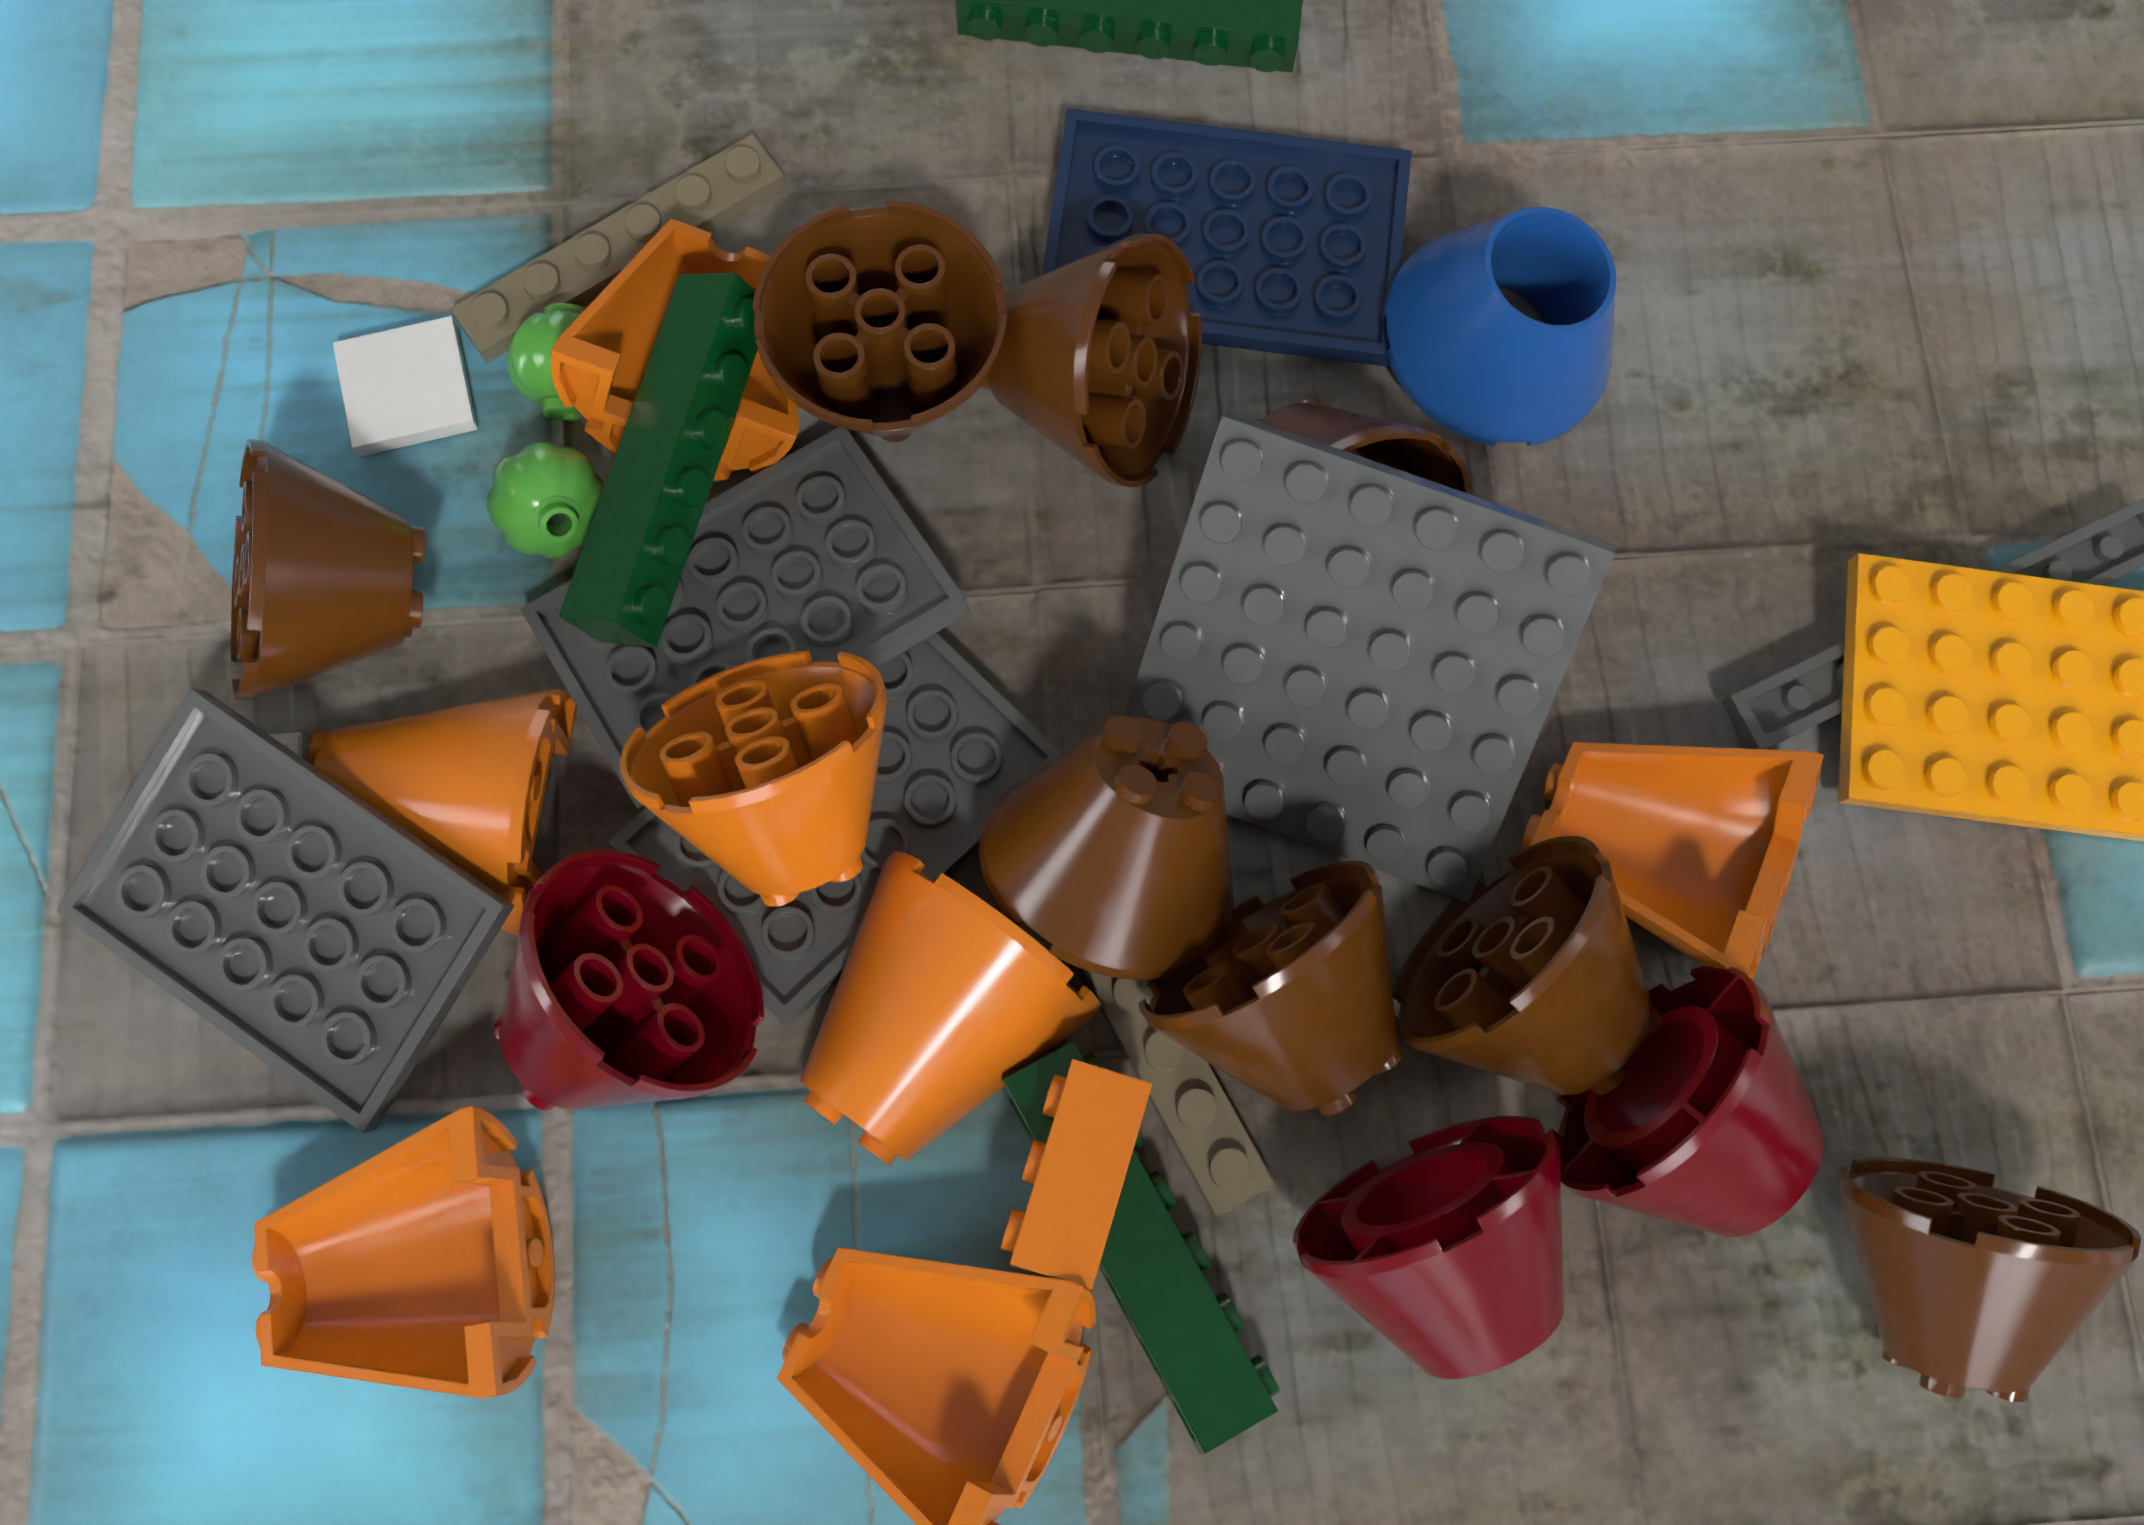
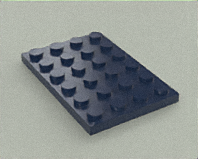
M1067 108L1042 275L1134 234H1161L1173 240L1180 247L1192 269L1195 282L1194 284H1186L1190 312L1201 313L1202 344L1389 367L1390 362L1387 351L1390 345L1386 320H1383V310L1390 286L1401 269L1412 150Z

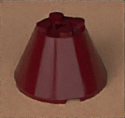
M590 850L580 852L556 863L537 881L530 891L521 916L502 1015L494 1024V1034L497 1041L501 1044V1049L509 1068L522 1084L525 1098L534 1107L541 1110H551L555 1106L568 1110H585L703 1096L728 1085L753 1060L757 1049L753 1047L756 1027L764 1021V1002L759 978L747 949L724 915L698 889L692 885L684 892L670 881L656 874L655 872L659 869L660 864L620 851Z

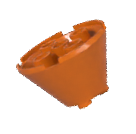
M809 651L778 654L729 668L688 687L661 705L665 714L662 720L646 734L642 727H637L624 745L619 765L620 773L628 791L637 801L753 893L760 894L765 905H785L793 901L801 892L811 890L829 881L844 882L859 874L864 867L861 854L867 842L888 703L887 691L880 672L873 664L859 656L840 652L837 655L839 662H813Z

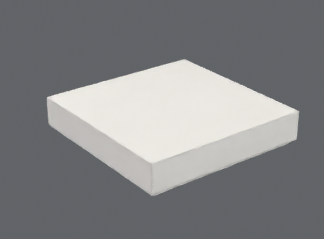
M452 316L333 342L351 445L358 457L478 430L458 329Z

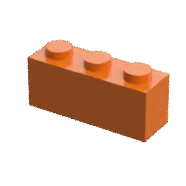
M1072 1059L1067 1078L1054 1074L1042 1113L1054 1117L1046 1144L1033 1141L1022 1181L1034 1184L1026 1211L1016 1208L1012 1209L1001 1245L1002 1250L1013 1253L1010 1261V1270L1021 1274L1073 1281L1092 1292L1153 1083Z

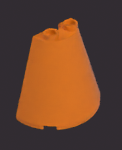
M671 218L555 341L550 360L551 375L558 396L565 408L575 406L587 420L584 430L603 446L616 453L678 275L736 273L756 290L760 275L771 255L747 246L739 253L724 252L714 244L712 233ZM758 350L713 481L728 480L731 471L749 468L754 474L759 473L783 458L797 438L799 431L798 406L774 383L761 360Z
M556 688L340 727L330 732L317 731L310 741L309 763L514 904L515 906L502 925L501 930L518 936L521 916L527 897L537 881L544 875L532 861L552 754L569 756L578 708L567 689Z
M1573 742L1564 765L1554 763L1550 769L1543 797L1546 800L1552 801V804L1548 810H1544L1542 816L1536 814L1531 816L1524 833L1522 850L1544 840L1562 836H1579L1592 841L1610 863L1626 917L1702 967L1708 966L1722 969L1735 967L1743 971L1751 979H1754L1770 940L1799 852L1798 846L1802 837L1804 822L1809 818L1824 755L1812 751Z
M892 851L883 863L800 1079V1083L811 1090L803 1102L834 1125L838 1123L843 1115L865 1131L857 1142L888 1166L891 1165L897 1156L907 1162L1003 1088L1002 1079L1043 1058L1094 1019L1101 1009L1100 1001L1090 989L1083 985L1077 991L1068 984L1074 973L1024 930L943 873L934 882L921 872L926 866L919 859L900 851Z
M475 1106L460 1108L254 1223L255 1247L252 1253V1266L257 1278L262 1282H267L270 1290L268 1308L259 1315L255 1329L257 1342L260 1346L261 1366L482 1399L506 1395L521 1386L537 1365L534 1355L529 1356L535 1339L548 1337L554 1304L555 1268L552 1236L544 1199L533 1169L520 1171L510 1150L516 1149L518 1141L499 1119L481 1108Z
M838 1247L833 1258L823 1264L815 1278L813 1295L819 1298L820 1301L812 1322L809 1325L804 1322L798 1324L791 1331L785 1342L782 1352L784 1364L777 1376V1380L916 1525H1000L996 1523V1520L1005 1508H1014L1015 1506L1022 1509L1050 1463L1073 1413L1092 1352L1091 1347L1081 1343L1083 1326L1091 1329L1096 1323V1308L1093 1295L1085 1287L1068 1280Z

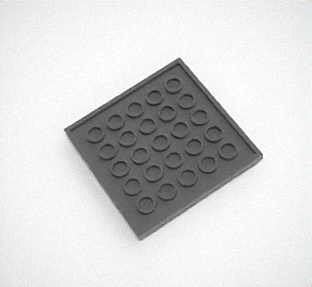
M1226 410L1221 416L1124 715L1131 718L1154 719L1171 725L1177 722H1187L1205 733L1208 739L1206 748L1213 755L1222 772L1227 815L1352 861L1366 862L1374 869L1469 903L1615 555V545Z

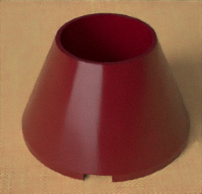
M1704 966L1691 970L1690 975L1696 980L1681 985L1672 991L1662 983L1648 991L1652 1005L1662 1016L1661 1024L1649 1038L1641 1043L1633 1056L1624 1064L1626 1073L1621 1083L1611 1092L1599 1096L1590 1089L1573 1095L1559 1094L1557 1101L1566 1109L1558 1133L1553 1129L1548 1130L1547 1133L1553 1131L1560 1147L1561 1183L1573 1193L1588 1199L1721 1236L1742 1237L1758 1232L1777 1221L1803 1196L1819 1169L1824 1152V1135L1763 990L1748 975L1735 967L1722 969Z
M1525 1116L1489 1117L1460 1123L1426 1134L1408 1142L1414 1154L1398 1160L1379 1171L1374 1161H1369L1333 1185L1305 1212L1293 1235V1245L1299 1255L1301 1264L1431 1376L1442 1379H1460L1485 1374L1504 1367L1540 1346L1557 1329L1563 1318L1564 1289L1560 1147L1553 1131L1546 1133L1538 1119Z

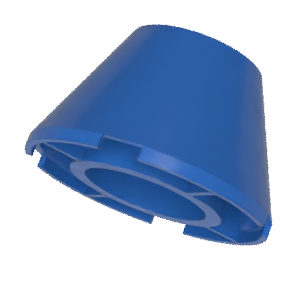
M1549 207L1521 209L1446 233L1429 241L1413 253L1401 267L1390 286L1383 310V320H1386L1390 345L1387 356L1394 374L1404 391L1436 423L1454 434L1480 444L1494 446L1497 441L1511 443L1527 442L1528 447L1539 445L1564 435L1577 426L1590 413L1603 394L1609 379L1612 365L1616 270L1611 253L1597 232L1583 220L1568 212ZM1498 287L1513 291L1528 300L1539 311L1546 324L1533 320L1519 312L1507 301Z

